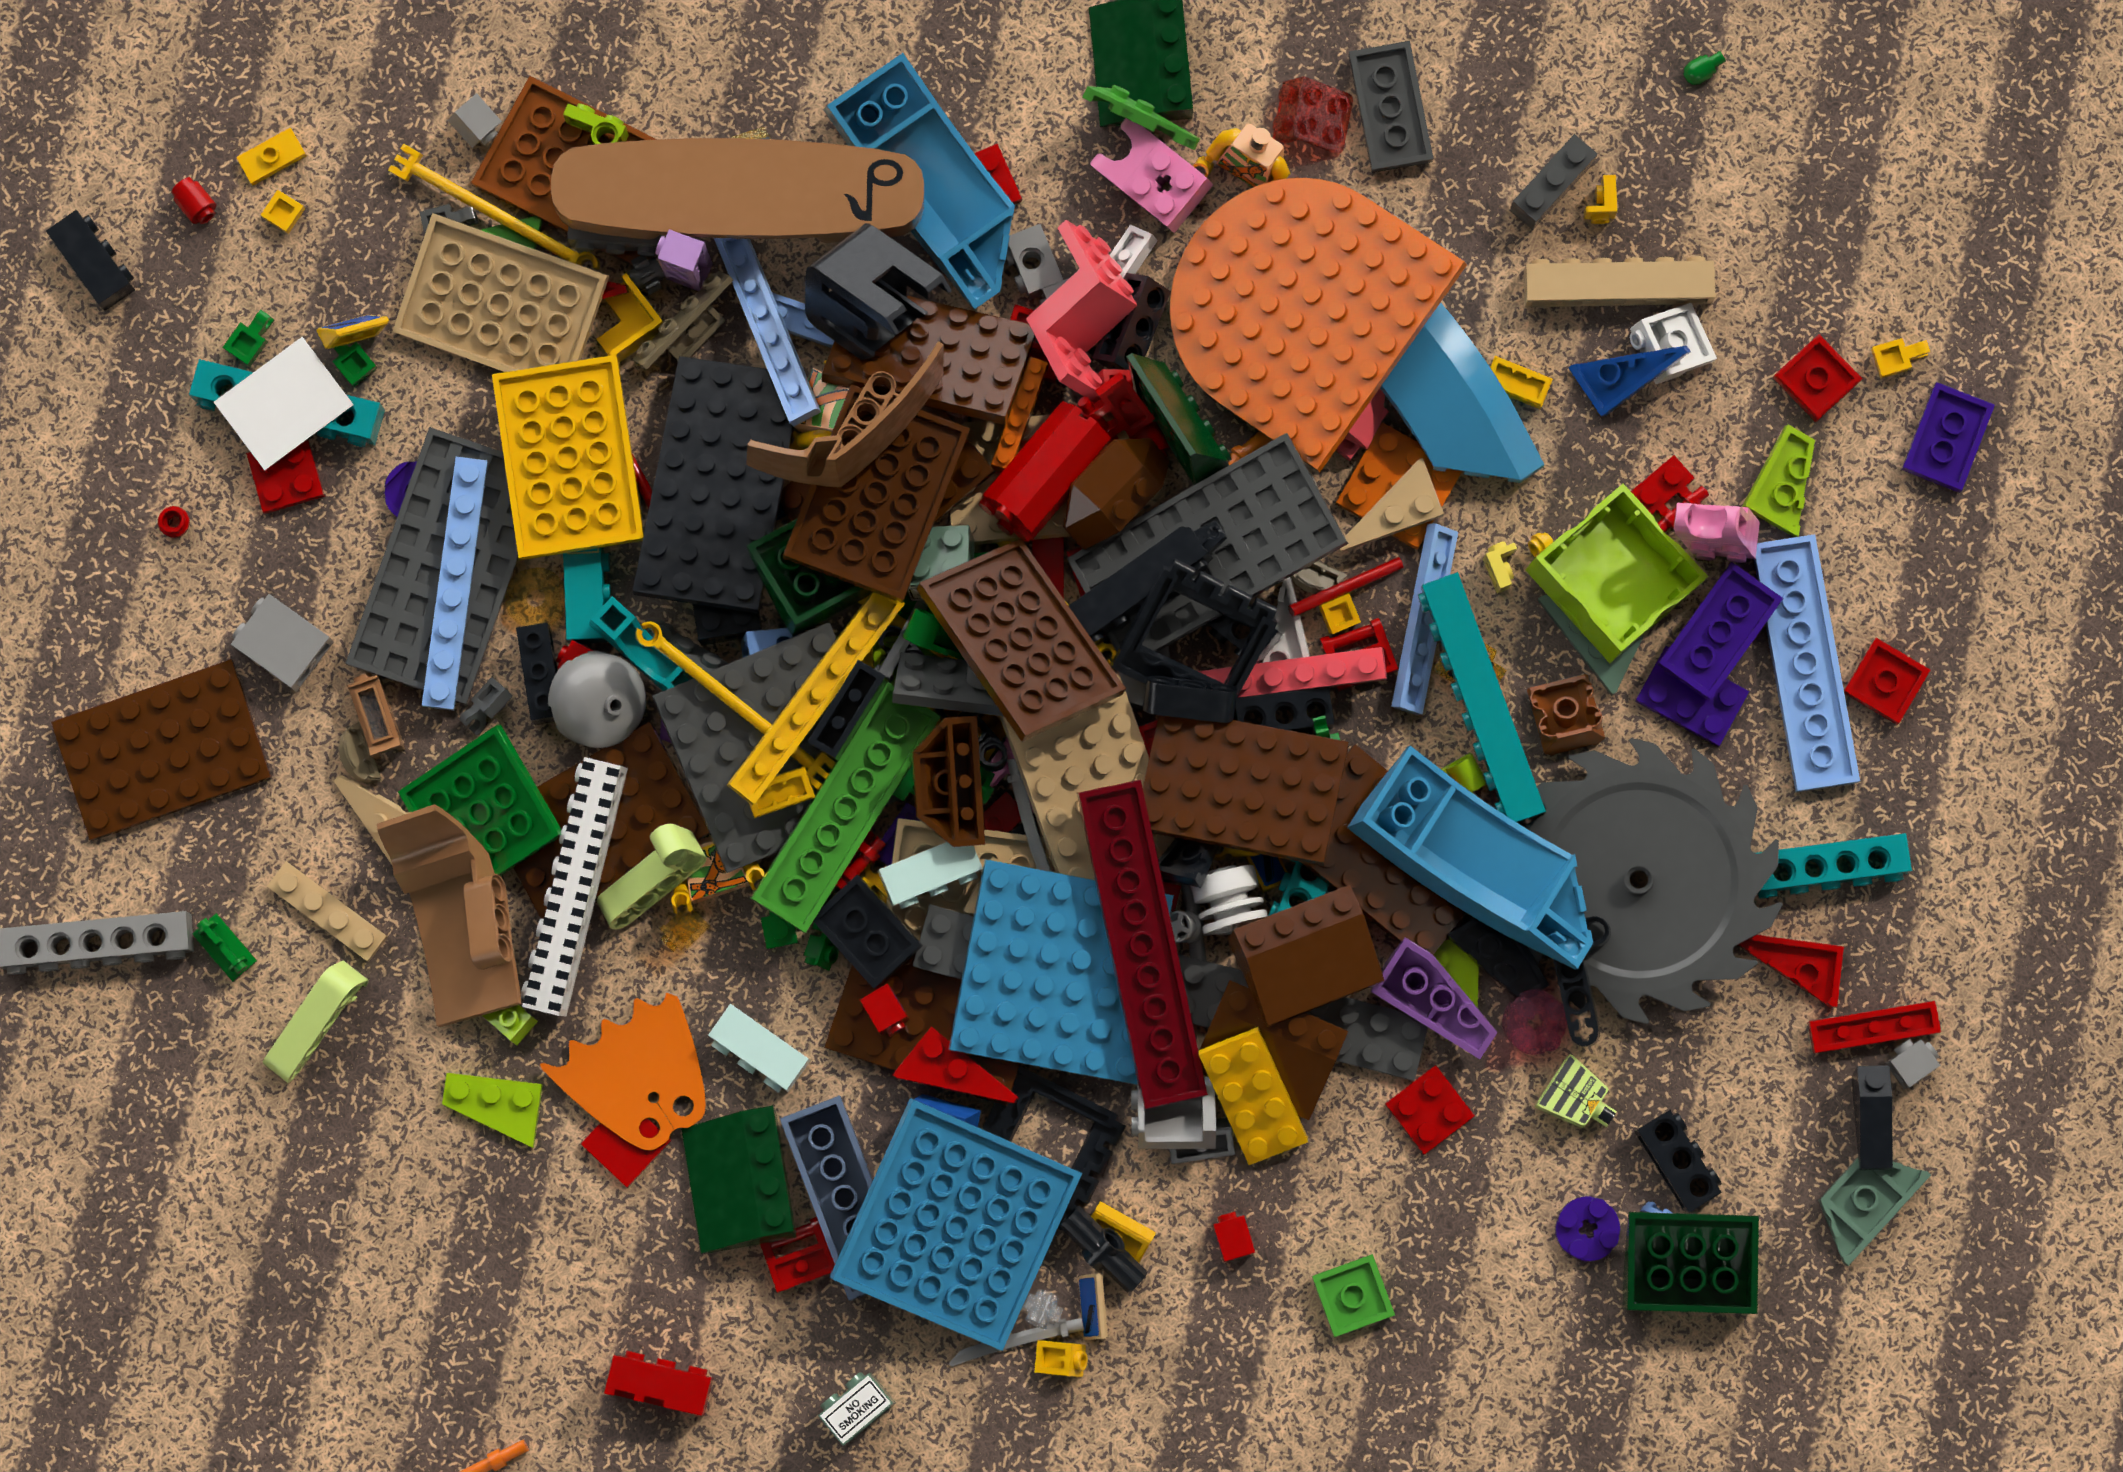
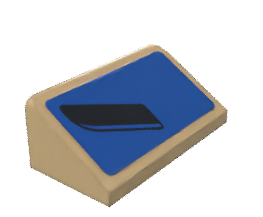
M1101 1273L1081 1275L1078 1277L1081 1315L1084 1326L1083 1339H1106L1108 1334L1103 1275Z

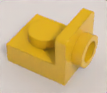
M1603 175L1601 185H1596V204H1602V206L1585 207L1583 218L1591 219L1592 224H1606L1610 222V219H1615L1617 214L1616 175Z
M1037 1340L1034 1373L1083 1377V1372L1088 1362L1085 1344Z

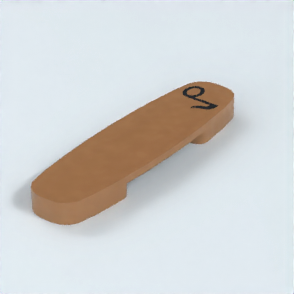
M684 138L602 143L575 147L564 152L554 163L551 175L553 205L557 215L564 224L576 230L646 240L655 239L659 235H667L670 229L689 237L731 239L817 238L824 243H837L843 241L865 223L873 225L889 237L905 235L915 229L922 219L924 210L923 174L913 159L905 154L830 143L744 138Z

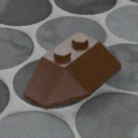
M1150 438L1114 439L1070 484L1063 528L1084 550L1120 532L1163 487L1170 460Z
M977 716L943 718L912 752L916 817L952 847L985 845Z

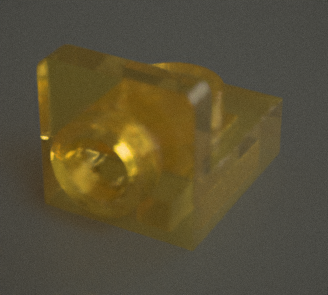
M686 905L666 925L663 924L659 928L664 933L660 939L673 952L679 948L684 954L711 926L694 909L688 912Z

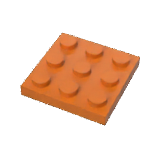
M1382 422L1336 501V505L1362 519L1416 461L1423 458L1441 507H1443L1463 471L1446 469L1445 472L1433 470L1434 466L1417 441ZM1435 520L1395 533L1392 536L1418 550L1425 538L1427 524H1433Z

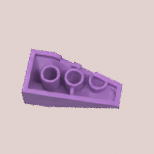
M1405 937L1381 969L1384 982L1372 986L1371 992L1473 1056L1481 1059L1496 1036L1497 1031L1434 955Z

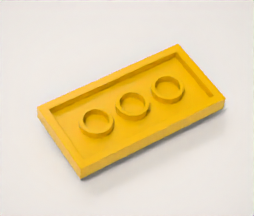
M1258 1027L1199 1050V1057L1248 1165L1308 1143V1136Z

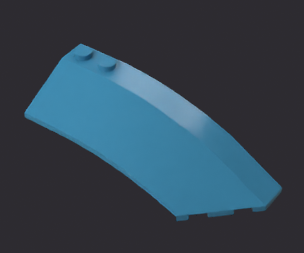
M902 53L829 103L823 110L848 146L874 148L905 154L917 163L922 171L924 180V210L921 221L911 233L975 310L1001 290L1002 274L1015 205L965 142L909 60Z
M1440 303L1380 389L1417 439L1434 466L1433 470L1445 472L1446 469L1464 471V475L1489 478L1492 475L1508 478L1509 482L1521 483L1542 469L1545 464L1512 401L1497 377L1458 322L1444 305Z
M1408 746L1362 803L1347 827L1394 865L1451 904L1502 934L1573 969L1579 968L1593 944L1591 930L1587 929L1584 915L1587 909L1582 885L1578 886L1575 867L1578 866L1575 854L1571 855L1511 820L1460 785L1412 746Z

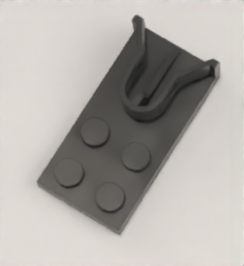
M900 653L892 703L1003 716L966 660L921 655L918 653Z

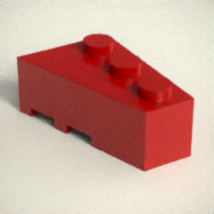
M627 1350L625 1356L613 1355L604 1394L625 1397L634 1401L646 1402L695 1415H705L714 1379L707 1376V1369L690 1365L688 1371L675 1369L677 1362L658 1358L657 1363L654 1364L644 1361V1354Z

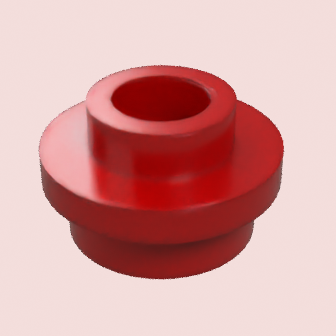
M178 506L165 508L158 517L160 531L171 538L184 535L190 526L189 515ZM173 517H178L180 520L179 525L174 528L170 527L169 520Z

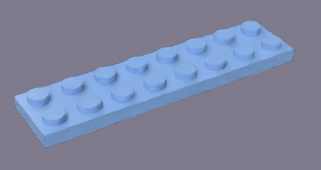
M1814 534L1757 543L1756 559H1754L1757 580L1784 598L1765 625L1795 792L1860 782L1816 536Z

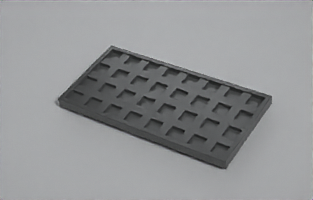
M429 427L345 664L424 691L455 458L457 456L487 460L488 466L455 701L467 706L518 561V552L503 452Z
M1285 433L1134 519L1120 532L1085 550L1078 551L1068 557L1067 560L1083 590L1087 593L1179 527H1190L1195 531L1216 521L1225 532L1227 539L1211 553L1213 559L1208 562L1209 566L1203 572L1224 582L1220 593L1223 594L1226 587L1231 585L1252 595L1253 598L1344 547L1348 542L1288 433ZM1174 591L1166 598L1142 645L1158 652L1223 614ZM1138 612L1130 617L1131 621L1125 627L1117 631L1112 629L1107 633L1116 651L1120 648Z

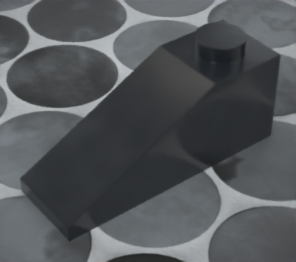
M1889 1065L1857 1066L1851 1079L1859 1170H1892L1893 1139Z

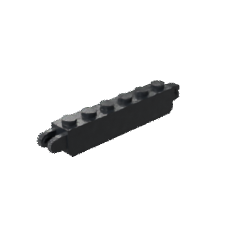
M1216 521L1195 531L1190 527L1181 526L1071 603L1069 607L1095 645L1098 646L1104 641L1105 634L1112 629L1117 631L1125 627L1131 621L1130 617L1140 610L1163 565L1169 568L1173 560L1177 559L1194 567L1195 572L1193 576H1196L1200 571L1203 572L1208 568V562L1213 559L1211 553L1227 539V536Z

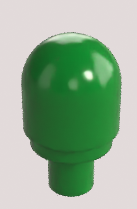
M1718 51L1710 57L1705 54L1690 61L1684 68L1685 80L1692 85H1699L1712 78L1713 74L1716 73L1715 68L1726 62L1723 54Z

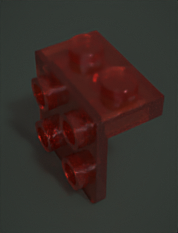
M1305 76L1284 81L1279 91L1280 101L1277 115L1273 121L1274 131L1272 138L1282 144L1300 140L1335 154L1341 153L1344 150L1353 104L1352 95Z

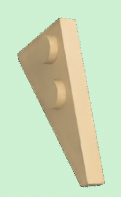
M1423 458L1417 460L1345 536L1348 544L1338 549L1340 553L1444 516Z
M338 776L333 781L392 864L378 834L377 823L410 812L403 811L399 805L380 794L374 795L362 788V784L347 779L345 776Z

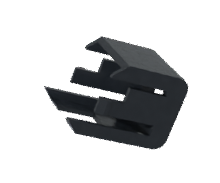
M865 223L806 268L805 314L814 327L860 360L873 358L875 351L917 318L925 317L928 314L927 311L907 298L910 288L927 300L930 299V291L937 286L947 293H951L952 290L942 273L873 225Z

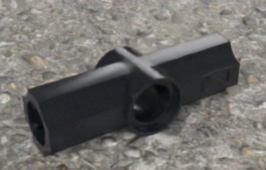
M1079 1205L1073 1208L1060 1222L1059 1227L1082 1249L1085 1261L1096 1270L1103 1269L1127 1293L1134 1290L1146 1277L1148 1271L1124 1249V1242L1118 1233L1110 1228L1103 1229Z

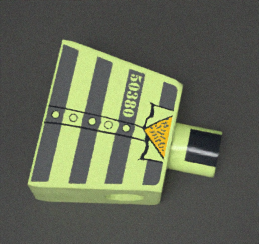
M1571 1054L1565 1058L1534 1106L1543 1112L1580 1128L1585 1127L1590 1118L1607 1127L1617 1112L1602 1102V1099L1609 1090L1608 1087Z

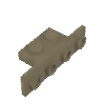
M721 271L709 275L704 280L703 287L695 295L688 297L682 303L681 310L673 318H669L661 324L658 334L652 340L644 342L638 348L637 355L632 360L647 370L665 350L677 362L679 356L690 358L726 321L712 307L711 303L731 284L733 279Z

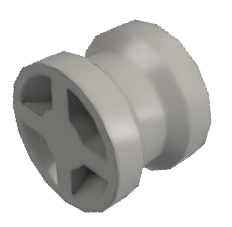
M1174 911L1170 913L1176 943H1194L1202 937L1204 922L1199 920V914L1190 911Z

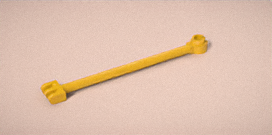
M402 144L400 149L410 155L408 160L398 154L394 158L395 161L404 165L402 171L392 165L388 169L389 172L407 182L412 174L416 175L566 261L583 266L586 261H591L594 269L598 270L600 268L599 260L592 253L573 251L421 165L419 162L423 155L405 144Z
M652 621L640 624L643 630L649 628L653 631V638L649 641L643 638V631L636 628L635 636L640 645L644 647L653 646L655 649H658L765 735L772 724L669 643L662 636V630L658 624ZM799 746L791 755L801 765L805 766L811 785L819 790L822 784L813 777L817 773L825 780L829 773L821 767L825 763L827 767L832 769L836 763L823 752H820L814 759Z

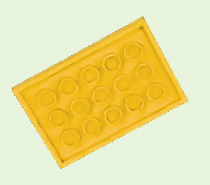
M617 355L492 374L519 560L643 541L644 529Z

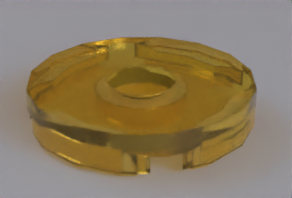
M531 568L520 571L510 580L505 594V605L510 617L522 627L546 622L550 627L556 624L565 612L563 581L554 572L545 568ZM540 590L545 594V601L541 606L533 607L528 604V595L532 591Z

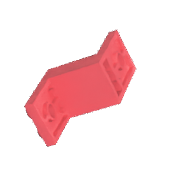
M1065 220L1058 227V230L1080 269L1035 309L1026 320L1059 382L1096 403L1100 400V397L1095 390L1100 387L1102 380L1091 369L1089 365L1091 359L1086 352L1138 305L1132 296L1133 288L1120 275L1122 268L1109 255L1111 249L1108 244L1100 237L1097 239L1093 238L1082 225L1077 227L1068 220Z

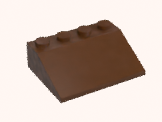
M1351 885L1233 929L1228 940L1266 1027L1384 982L1363 911Z
M1229 980L1200 1050L1258 1027L1298 1116L1310 1120L1348 1031L1308 1013H1303L1266 1027L1250 989ZM1201 1061L1203 1075L1208 1077V1074Z

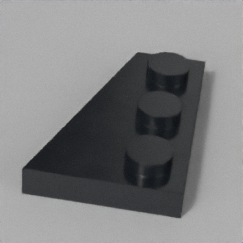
M1175 838L1158 859L1162 879L1201 888L1219 846Z
M1473 918L1446 934L1454 944L1519 1002H1523L1550 986L1526 945L1502 934L1478 919Z

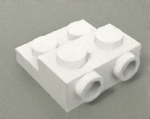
M1692 303L1641 319L1630 328L1632 332L1630 334L1631 345L1636 350L1640 349L1641 353L1687 346L1691 351L1654 379L1655 384L1679 377L1687 371L1710 364L1717 359Z

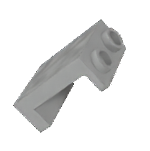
M268 594L265 599L262 597L255 603L251 610L253 615L246 624L241 623L232 635L234 640L231 645L297 692L334 641L272 595Z
M1204 1077L1208 1095L1144 1109L1137 1081V1090H1131V1110H1137L1138 1117H1131L1132 1136H1138V1149H1216L1215 1090L1209 1077Z

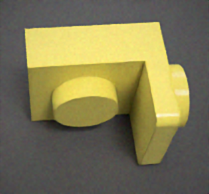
M1505 541L1497 543L1488 548L1489 553H1486L1483 558L1497 594L1508 590L1512 585L1511 580L1514 579L1512 569L1507 561L1503 563L1502 558L1515 553L1517 550L1515 543L1506 545Z

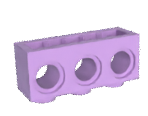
M669 229L666 238L661 237L656 247L655 254L659 255L658 261L667 280L697 291L703 287L702 284L708 277L713 264L705 242Z

